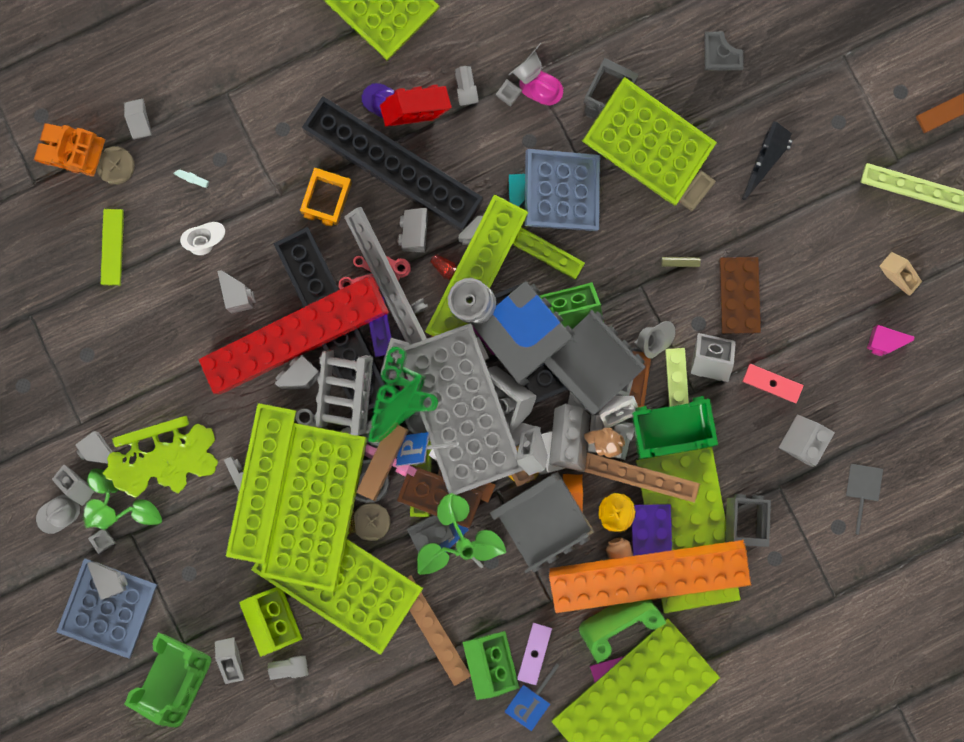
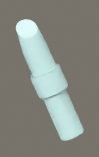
M182 170L174 172L176 176L192 184L195 183L204 188H207L209 185V181L197 177L195 174Z

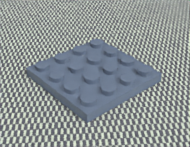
M527 149L525 159V210L528 211V214L525 218V226L598 231L600 155Z
M84 558L57 633L130 659L158 584L119 571L127 580V590L101 600L87 563L95 561Z

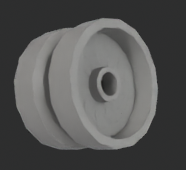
M465 278L456 282L451 288L448 295V305L451 312L465 323L477 325L488 321L493 315L496 308V298L493 291L480 280Z

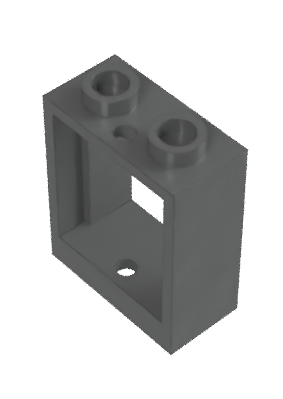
M604 58L583 103H586V106L592 110L598 109L602 111L605 104L591 97L604 72L621 80L625 77L634 84L639 74Z
M734 494V498H727L725 543L743 540L745 546L769 547L771 500H764V496L752 495V499H746V495ZM738 503L758 505L756 538L737 537Z

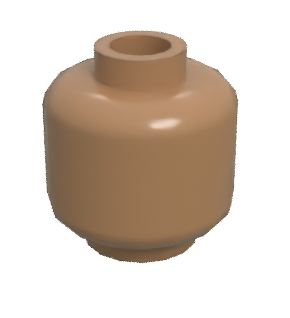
M620 537L608 543L606 552L609 559L633 556V550L628 540H623Z

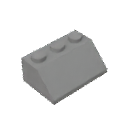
M493 366L487 369L510 433H512L531 413L537 396L526 387L520 385L498 366Z
M568 404L555 408L550 465L585 471L588 442L584 434L589 432L590 415L583 408Z

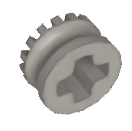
M423 298L416 301V304L414 302L410 305L415 315L428 307L427 304H424Z

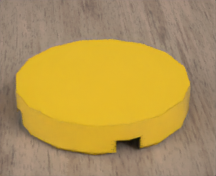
M613 493L602 500L598 515L603 523V527L609 531L622 532L632 525L635 518V507L629 497L624 494Z

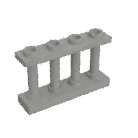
M334 350L322 352L320 356L321 371L318 376L319 392L316 397V402L318 403L317 412L315 413L317 428L325 427L329 422L350 426L351 435L358 436L366 433L373 356L365 355L358 357L357 361L334 358ZM333 365L355 369L356 379L349 380L332 377ZM331 384L353 388L355 390L354 399L330 396ZM329 403L352 407V418L328 415Z

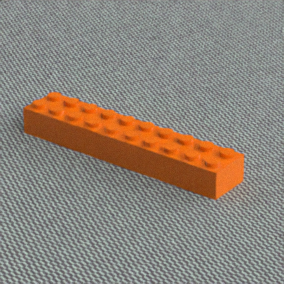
M743 540L550 568L549 570L556 613L751 585L746 548Z

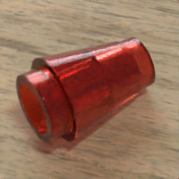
M438 254L434 255L430 261L444 279H452L457 269L456 263Z

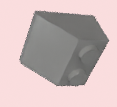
M427 208L404 210V216H400V227H403V234H399L398 245L402 246V251L425 253L428 222Z
M222 270L217 271L225 308L231 314L253 309V303H256L251 289H248L243 283Z
M698 333L692 358L691 374L728 382L734 366L735 341Z
M796 415L778 448L805 464L815 467L835 432L815 421Z

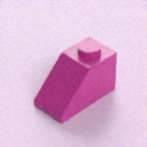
M877 325L873 327L867 349L872 350L871 353L874 355L883 356V354H888L914 341L915 337Z

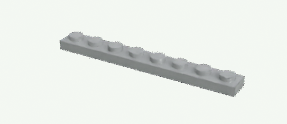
M362 207L354 209L344 217L405 341L411 345L427 339Z

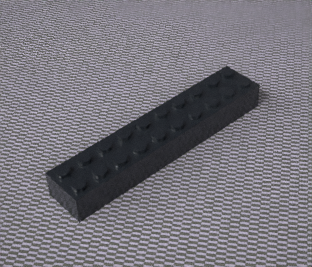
M322 96L302 126L305 134L417 205L427 208V211L460 232L468 226L483 203L482 196Z
M308 227L273 243L304 307L339 290ZM358 328L322 345L325 351L334 350V358L357 361L358 357L371 356ZM374 361L372 362L368 412L375 409L376 401L379 400L377 399L378 391L385 385ZM333 365L338 378L356 379L355 369ZM342 386L348 399H354L355 390Z

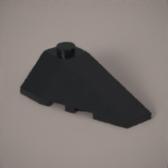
M773 121L766 132L742 200H746L783 153L786 150H790L793 142L790 139L792 133L776 121Z

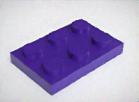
M671 504L634 505L635 518L632 523L633 556L671 551Z

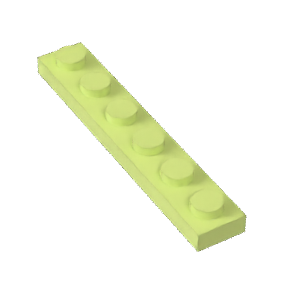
M865 164L860 183L964 213V191L872 164Z

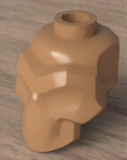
M610 427L584 434L588 444L594 443L599 456L605 455L608 458L617 456L622 453L623 446H625L623 436L613 431Z

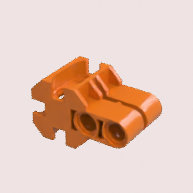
M45 123L40 141L49 145L39 143L34 160L74 173L82 172L88 176H95L105 139L97 137V134L81 128L74 129L66 125L61 127Z

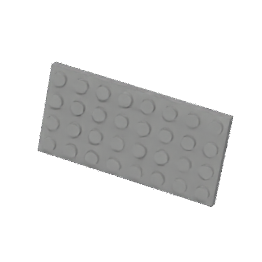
M471 323L403 347L402 349L407 354L405 368L426 377L421 392L435 395L438 399V406L434 411L420 412L426 431L430 433L431 445L459 442L458 446L433 449L449 494L454 493L456 495L523 471L524 469L516 461L518 452ZM406 374L409 381H412L414 379L410 375ZM427 397L424 400V405L426 408L430 407L432 404V400L430 397Z

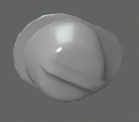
M535 50L525 62L514 69L509 75L514 73L525 84L535 79L540 74L542 68Z
M670 321L661 322L655 327H646L640 332L635 345L645 353L646 357L654 358L671 345L675 337V327Z
M66 495L57 496L38 510L36 515L37 525L43 532L48 534L59 532L78 518L80 505Z

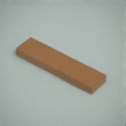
M398 426L380 442L356 493L373 501L376 500L409 430Z

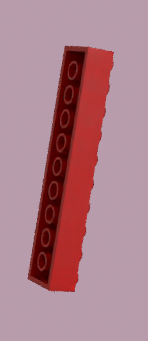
M365 277L198 360L213 394H223L293 360L295 357L310 352L388 314L389 311L374 278Z

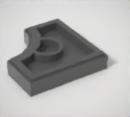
M724 32L704 33L705 70H743V50L729 45L725 39Z

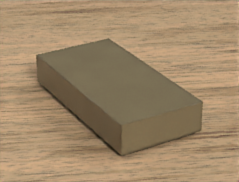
M701 170L690 183L679 202L692 212L716 181Z

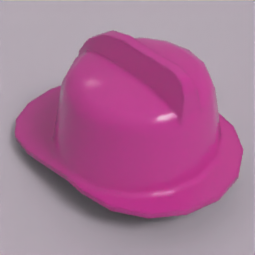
M540 71V74L528 84L523 83L521 80L519 82L522 93L547 106L554 105L562 98V84L558 79L545 72Z

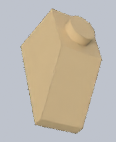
M893 252L880 265L886 277L909 296L922 283L910 262Z

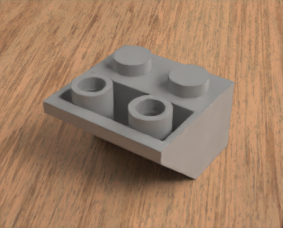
M303 356L300 358L295 357L289 364L291 367L286 372L283 370L276 377L277 381L275 384L281 389H309L318 380L320 372Z

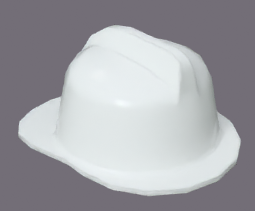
M210 222L193 227L182 234L180 243L182 247L190 250L193 254L205 255L223 239L225 228L219 222Z

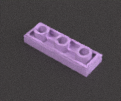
M533 623L517 680L533 685L537 684L552 628ZM533 650L538 651L537 657L531 656Z

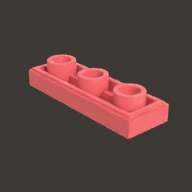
M749 364L742 381L795 404L804 386L752 364ZM771 380L775 382V387L770 386Z

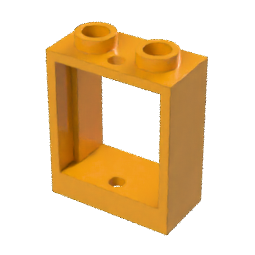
M314 168L300 212L304 214L303 217L312 221L315 218L322 220L321 223L327 226L338 225L352 185L351 179ZM317 180L342 187L333 216L308 208Z

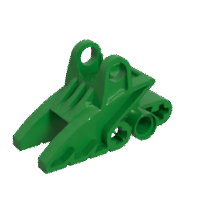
M392 347L387 353L385 367L382 371V378L387 382V385L382 386L378 391L377 399L379 400L376 401L375 414L371 424L374 427L370 429L369 442H381L414 413L434 411L438 406V399L435 395L421 392L426 377L405 368L407 354L400 347ZM397 351L402 355L396 362L397 365H400V368L390 365L391 363L395 364L396 359L393 357V354H396ZM395 370L397 376L394 380H391L390 373ZM404 373L410 375L414 379L412 381L405 379ZM395 386H403L404 388L399 391ZM386 393H393L392 398L386 396ZM427 397H430L432 400V404L430 407L426 408L424 405V400Z

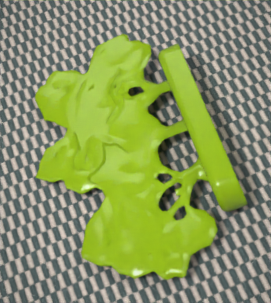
M187 416L112 438L115 447L129 444L131 449L126 455L120 452L110 453L107 457L108 468L103 474L106 476V479L113 481L115 488L125 491L134 498L146 490L150 477H156L158 484L164 487L170 486L172 491L179 494L187 484L186 475L188 472L199 477L212 475L215 472L218 460L211 453H207V449L215 441L212 428L206 429L203 425L196 424L188 434L183 435L179 433L178 429L189 425ZM173 431L172 443L159 442L158 435ZM153 438L155 443L153 451L146 453L139 450L138 443L140 440ZM180 439H184L186 443L182 444ZM135 452L137 457L134 464H130V457L134 456ZM139 453H142L144 458L139 457ZM126 457L127 460H126V462L123 463L122 460H123V458Z

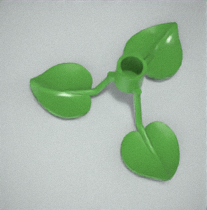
M96 468L91 470L87 478L90 488L97 493H106L104 503L100 500H90L86 504L84 510L86 528L98 527L103 530L108 529L109 526L113 525L120 517L132 511V518L139 523L146 525L162 523V518L157 508L151 502L144 499L135 500L133 507L127 508L116 516L115 510L107 506L110 492L116 493L118 489L114 487L112 480L106 479V476L103 474L105 470Z
M451 493L446 495L439 503L437 516L443 525L454 524L460 537L456 544L457 550L447 547L441 549L436 543L423 546L417 557V571L419 575H424L442 569L449 561V555L445 551L454 553L456 556L461 555L463 559H471L474 556L477 560L486 561L505 554L506 549L501 538L491 530L478 532L475 541L472 542L463 537L457 521H463L468 516L469 505L464 498Z

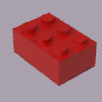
M431 85L423 89L421 86H418L411 90L400 88L395 90L393 95L386 97V100L380 104L385 127L434 121L452 108L446 86L438 87V85Z

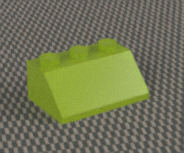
M278 587L239 602L260 657L302 640L284 591Z

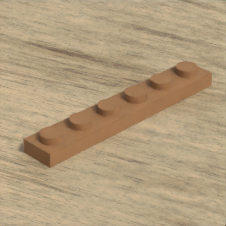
M587 453L584 472L696 502L700 483Z
M412 575L408 577V579L416 583ZM421 592L409 611L452 683L456 686L471 676L470 672Z

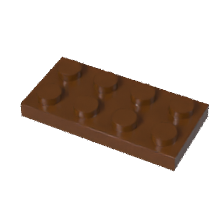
M758 257L719 258L721 334L761 333Z
M410 465L417 469L414 476L407 473L397 501L437 516L439 503L449 494L444 478ZM473 488L456 494L464 498L469 505L468 516L463 521H457L458 525L470 529L483 492Z

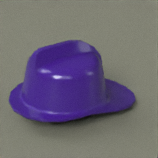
M380 83L371 84L363 91L362 103L370 112L383 118L380 104L386 100V97L393 95L394 90Z

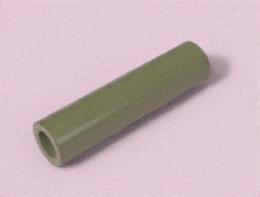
M662 257L661 265L664 267H700L701 264L700 257Z

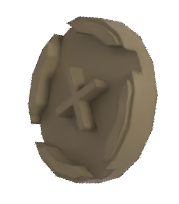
M112 146L106 148L101 153L97 173L109 184L118 185L125 183L134 172L135 163L133 157L127 150L121 147Z
M376 503L363 504L354 512L352 518L354 531L361 539L367 541H376L384 537L389 531L391 524L390 515L387 510Z

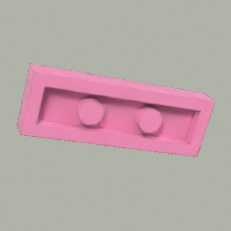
M366 444V454L364 456L372 459L377 449ZM395 458L392 465L397 468L395 472L405 477L407 473L412 476L415 475L417 469L409 465L396 466L397 459Z

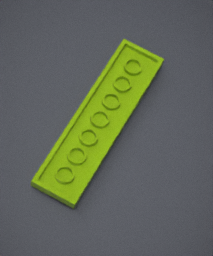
M496 195L493 196L425 330L426 333L436 336L468 324L457 318L449 308L448 295L451 288L456 282L465 278L480 280L490 288L528 211Z
M260 403L257 405L226 557L265 564L297 412L295 410Z

